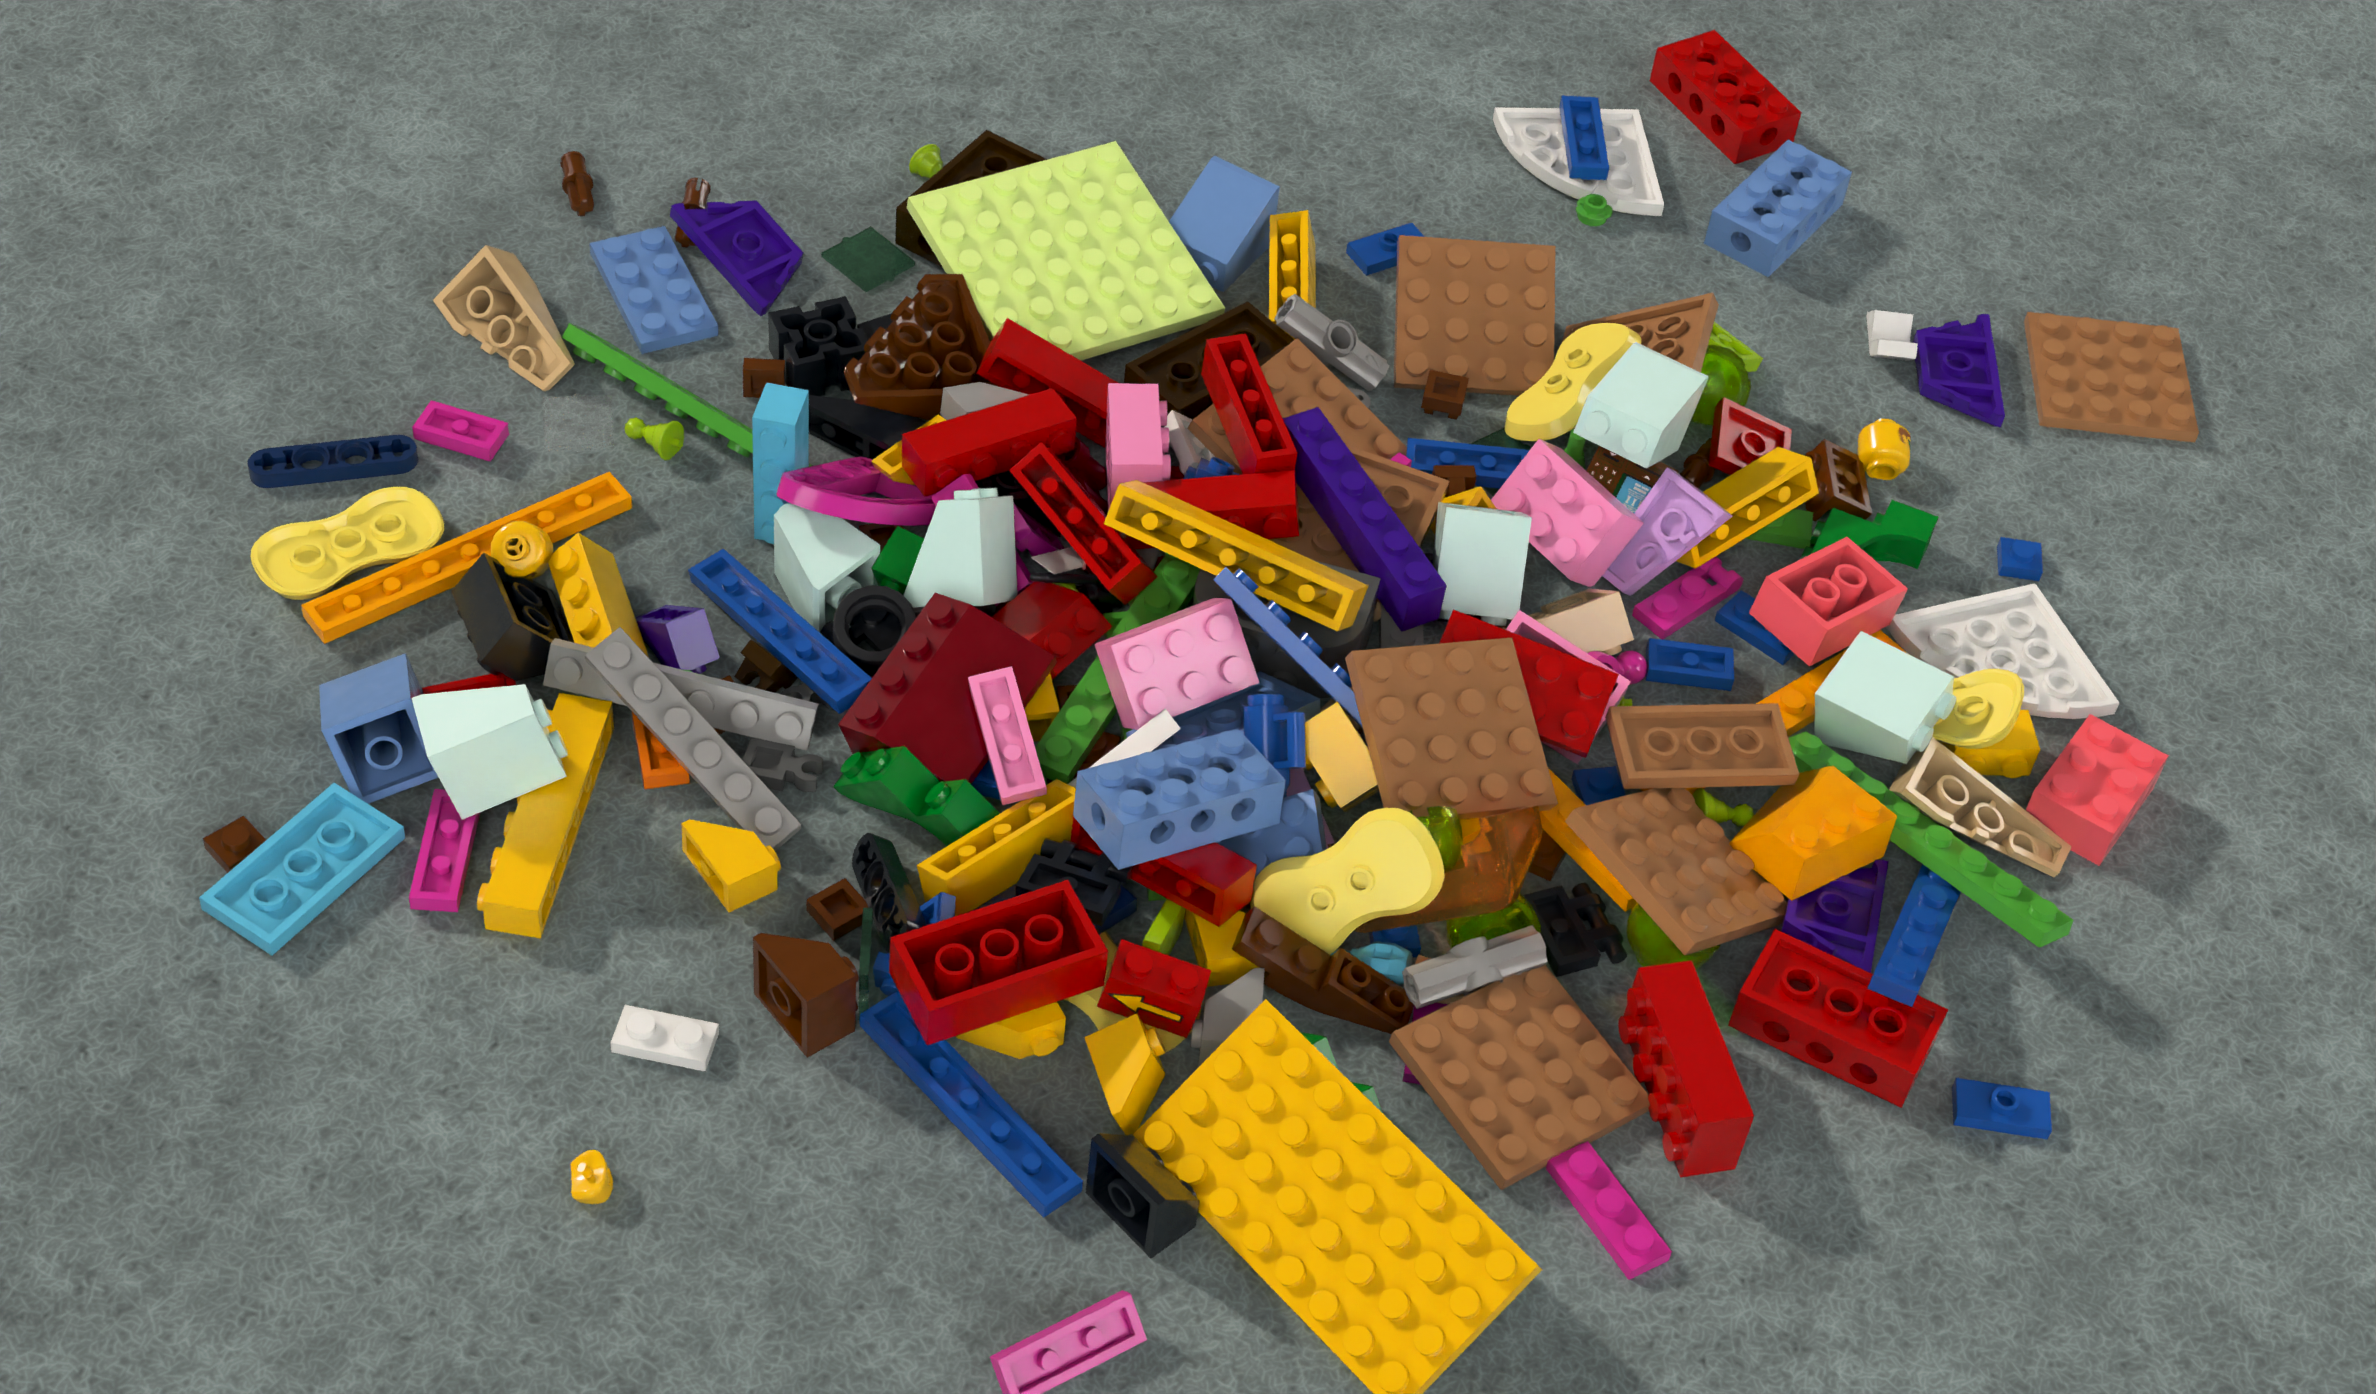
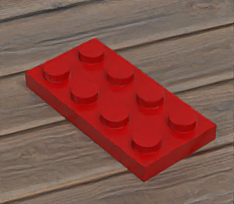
M1453 609L1440 643L1512 638L1540 740L1586 758L1619 674Z

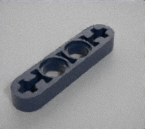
M388 435L266 448L253 453L248 458L247 464L249 476L253 484L261 488H277L403 474L416 467L418 464L417 445L410 437L405 435ZM402 452L403 456L397 457L394 456V453ZM374 454H379L380 459L375 460ZM352 456L366 458L365 461L358 464L345 462L347 458ZM311 460L323 463L321 466L313 469H306L301 466L303 463ZM288 463H292V469H287ZM272 466V470L265 471L264 467Z

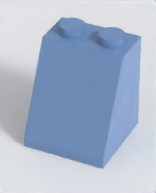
M1215 155L1199 175L1169 220V223L1211 287L1224 292L1269 248L1270 215H1275L1277 212L1280 186Z
M406 653L319 685L321 731L350 793L369 804L439 778L427 757L412 698L423 694V691Z

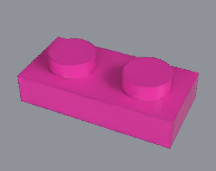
M432 400L412 426L413 438L415 440L490 462L509 435L507 422Z

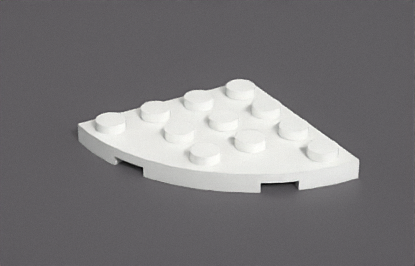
M1495 107L1493 121L1503 144L1524 168L1541 181L1578 200L1589 194L1601 195L1606 199L1607 205H1610L1614 211L1637 215L1662 216L1664 202L1639 109H1600L1609 163L1607 180H1582L1569 177L1559 108Z
M2035 583L1896 614L1890 625L1886 627L1897 643L1908 654L1954 676V678L1984 669H2004L2017 674L2022 679L2024 685V698L2020 710H2029L2030 715L2063 719L2087 718L2089 714L2101 717L2115 714L2119 705V701Z

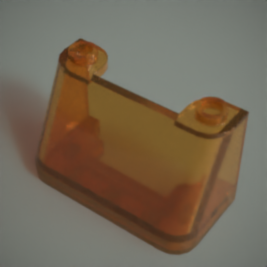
M1538 805L1478 818L1481 827L1480 832L1472 842L1461 845L1462 856L1442 859L1445 875L1443 885L1436 898L1429 905L1410 914L1375 918L1362 924L1354 931L1368 933L1492 913L1511 907L1517 901L1542 839V823ZM1337 842L1328 844V848H1330Z

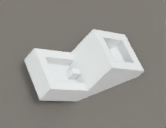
M1879 310L1867 312L1870 356L1907 361L1916 359L1918 343H1910L1913 314Z

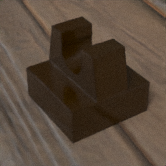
M752 639L740 652L745 658L734 676L744 685H748L756 677H760V681L755 688L774 693L781 687L785 689L791 687L798 678L785 665Z

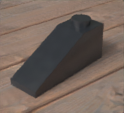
M809 395V434L855 457L874 459L902 440V434L916 430L926 423V421L917 417L857 404L854 400Z

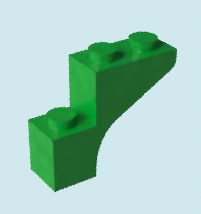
M1891 500L1885 515L1877 512L1873 522L1832 508L1826 523L1820 520L1817 522L1810 540V544L1815 546L1814 548L1806 546L1801 559L1848 537L1875 561L1896 562L1918 569L1930 543L1938 516Z
M905 746L854 753L842 765L840 771L843 774L833 786L840 794L855 802L903 817L920 825L946 846L1000 814L966 779L940 782Z

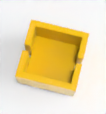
M1338 702L1305 722L1306 769L1310 770L1314 767L1321 777V780L1314 784L1328 806L1334 808L1338 805L1343 811L1347 812L1379 791L1368 746Z

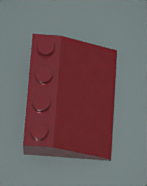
M934 593L838 725L852 754L879 750L881 748L905 746L940 782L966 779L972 784L989 760V756L969 688L968 677L1012 666L1025 709L1057 663L1054 655L973 605Z

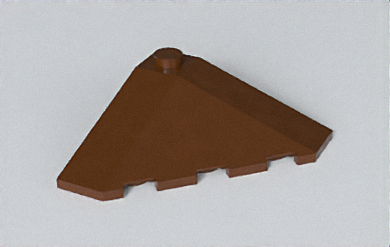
M925 274L918 282L916 288L919 292L914 298L911 299L906 296L892 312L890 319L893 322L888 328L884 329L880 326L865 343L863 349L866 353L859 361L855 358L850 360L845 366L844 375L855 403L931 420L938 414L940 415L944 387L976 382L997 386L977 374L990 340L963 274Z

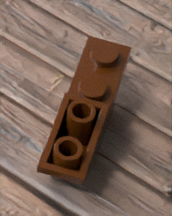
M1255 906L1245 914L1232 950L1258 967L1265 969L1264 984L1316 1012L1389 1034L1408 1025L1414 1004L1409 1001L1404 988L1342 948L1333 955H1329Z

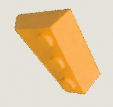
M1832 765L1801 772L1794 785H1781L1729 844L1734 850L1742 851L1748 855L1754 863L1753 870L1769 883L1776 886L1781 893L1792 901L1884 857L1897 815Z

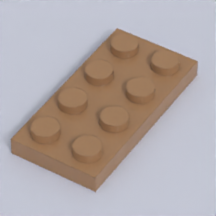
M1778 703L1610 706L1605 717L1624 789L1794 785L1799 776Z

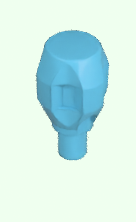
M1376 941L1361 948H1353L1352 951L1345 950L1398 985L1404 984L1402 971L1413 963L1412 953L1395 943Z

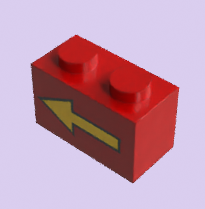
M1121 939L1109 967L1097 1007L1127 1018L1138 1014L1144 1024L1187 1038L1200 1011L1212 970Z

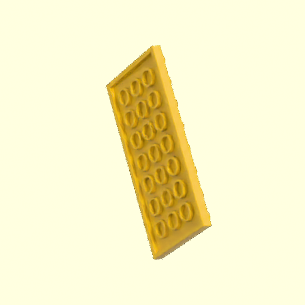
M1266 999L1133 1134L1145 1148H1151L1158 1153L1164 1166L1179 1181L1183 1180L1193 1188L1199 1200L1198 1212L1373 1394H1423L1542 1271L1502 1229Z

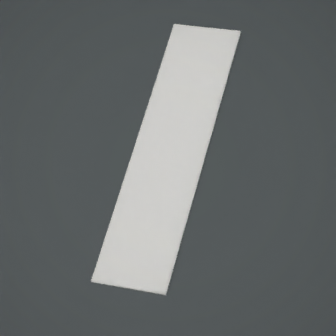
M1073 547L1031 557L1054 575L1082 568L1083 559Z
M1164 709L1089 768L1137 756L1145 752H1152L1181 728L1169 712ZM1077 777L1068 785L1076 788Z

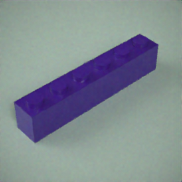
M1316 407L1283 418L1298 453L1295 465L1296 483L1358 571L1381 578L1378 599L1400 631L1403 632L1439 619L1447 587L1446 583L1320 408Z

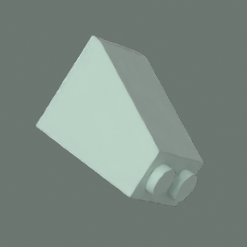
M1635 342L1588 395L1573 433L1644 468H1649L1678 451L1709 376Z
M997 488L957 490L954 491V499L938 501L904 593V597L912 604V607H925L934 593L973 606H986L1007 602L1017 596L1013 496H998Z
M1438 502L1432 565L1447 585L1439 618L1449 620L1454 609L1464 614L1480 615L1482 621L1492 625L1506 626L1507 619L1515 617L1520 609L1532 517L1522 512Z
M786 503L774 514V573L794 610L820 632L825 624L834 621V613L841 600L853 590L869 585L878 586L871 567L880 554V544L842 518Z
M1860 631L1815 692L1814 735L1820 738L1825 745L1907 764L1916 750L1920 752L1925 750L1932 738L1933 727L1939 718L1945 720L1953 710L1956 703V696L1953 695L1954 676Z
M525 684L420 694L412 698L427 757L462 820L567 777L561 758L568 756L563 739L558 730L549 732L547 726L552 725V720L542 698L534 701Z

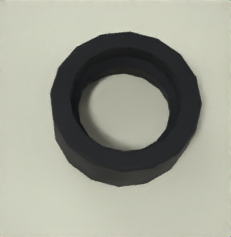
M869 585L853 590L841 600L834 613L833 640L835 646L866 674H875L897 643L891 648L882 651H866L856 646L849 634V624L853 617L859 612L868 609H884L894 614L899 619L901 625L899 642L916 619L912 604L900 592L886 586Z

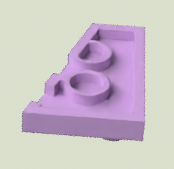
M1667 467L1634 513L1644 524L1602 576L1622 593L1631 596L1723 525L1733 515L1676 471Z

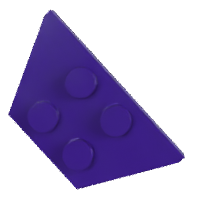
M757 200L737 201L732 204L707 202L706 209H685L684 203H676L671 206L670 217L746 303L758 315H765L801 265L803 258L802 250Z
M1989 314L1977 315L1975 323L1963 326L1956 320L1945 323L1941 327H1928L1916 330L1913 343H1918L1915 363L1920 395L1995 427H2001L2005 418V411Z
M1875 860L1872 868L1857 869L1791 901L1787 898L1781 932L1871 973L1889 861Z

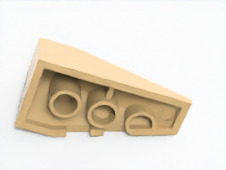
M485 245L433 299L453 330L466 337L470 334L482 342L481 349L491 355L495 352L508 360L510 369L543 391L550 390L575 365L535 282L513 253Z
M1587 589L1541 606L1542 612L1528 615L1586 653L1600 651L1612 656L1622 651V644L1634 640L1619 591ZM1497 626L1506 630L1505 626Z
M1934 737L1931 738L1924 751H1917L1907 764L1904 763L1889 789L1904 801L1915 805L1921 813L1938 825L2052 877L2060 873L2071 849L2067 842Z

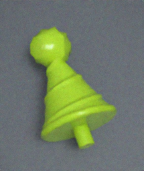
M928 144L919 148L910 159L909 171L926 178H931L944 167L939 147L934 144Z
M636 417L630 418L625 424L624 429L628 438L635 440L644 437L645 441L665 461L670 460L682 448L685 437L684 428L678 421L646 426L643 419Z
M1699 788L1692 795L1695 799V804L1703 811L1704 815L1718 824L1732 820V823L1737 826L1744 827L1754 816L1753 808L1747 804H1738L1735 808H1731L1724 801L1718 800L1706 792L1705 789Z

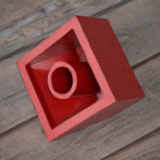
M1033 582L992 616L995 620L1055 656L1057 663L1050 672L1052 680L1113 627L1083 593L1045 582Z

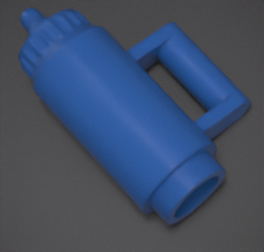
M1249 695L1248 706L1243 707L1244 735L1286 780L1283 798L1287 797V789L1290 786V769L1306 768L1305 712H1289V706H1284V695Z

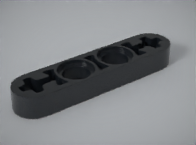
M871 833L863 835L854 849L852 867L884 949L887 953H890V937L927 926L893 843L888 839Z

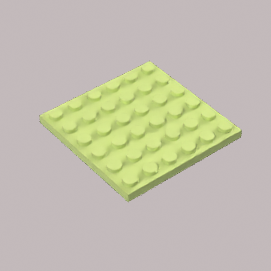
M1116 141L908 197L907 210L947 274H963L990 342L1005 320L1009 318L1082 361L1199 326L1224 314L1225 307Z

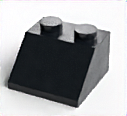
M1099 1133L1091 1138L1085 1193L1150 1259L1196 1227L1199 1200L1195 1191L1187 1182L1179 1181L1164 1166L1161 1157L1156 1151L1151 1148H1145L1133 1135Z

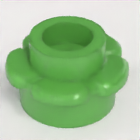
M1589 194L1577 201L1576 212L1578 219L1588 226L1603 225L1613 213L1612 207L1607 205L1606 199L1601 195Z

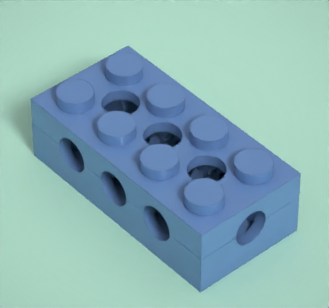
M1787 140L1712 210L1704 244L1769 277L1842 206L1852 172L1839 166L1836 162L1806 149L1801 144Z
M1234 729L1077 771L1073 816L1116 868L1120 870L1278 825L1286 780L1239 729Z

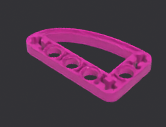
M853 457L782 473L776 493L782 500L818 513L854 521L885 525H930L936 508L931 498L934 494L924 497L916 485L892 481L874 467L871 462L873 459L865 457ZM877 492L891 499L867 497L860 495Z

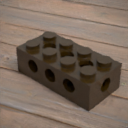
M986 130L909 197L1048 159ZM907 198L896 207L895 244L942 267L907 210Z
M1247 301L1125 365L1124 383L1158 384L1159 401H1167V415L1173 410L1193 420L1213 404L1201 375L1206 339L1246 333L1260 367L1292 343L1294 339Z

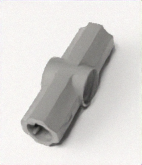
M1296 294L1290 296L1278 310L1274 319L1277 322L1276 325L1295 339L1298 338L1325 366L1333 365L1367 391L1376 388L1379 382L1386 376L1390 366L1387 364V360L1359 341L1355 328L1345 320L1332 321Z
M1533 925L1487 940L1486 937L1470 939L1454 946L1445 955L1406 967L1402 971L1404 989L1409 1001L1417 1009L1463 994L1465 997L1495 981L1502 983L1504 978L1543 967L1548 962L1546 945L1541 933L1537 932Z

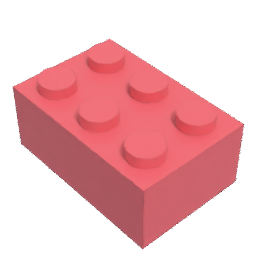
M1845 537L1766 576L1749 614L1810 667L1850 646L1860 631L1871 635L1890 625L1908 588L1850 538Z
M2089 714L2033 791L2026 811L2071 846V851L2100 866L2155 787L2169 755Z

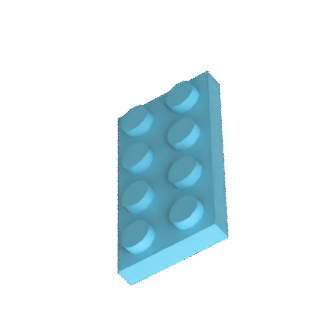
M333 783L199 897L201 909L272 956L405 839L404 826L341 786Z

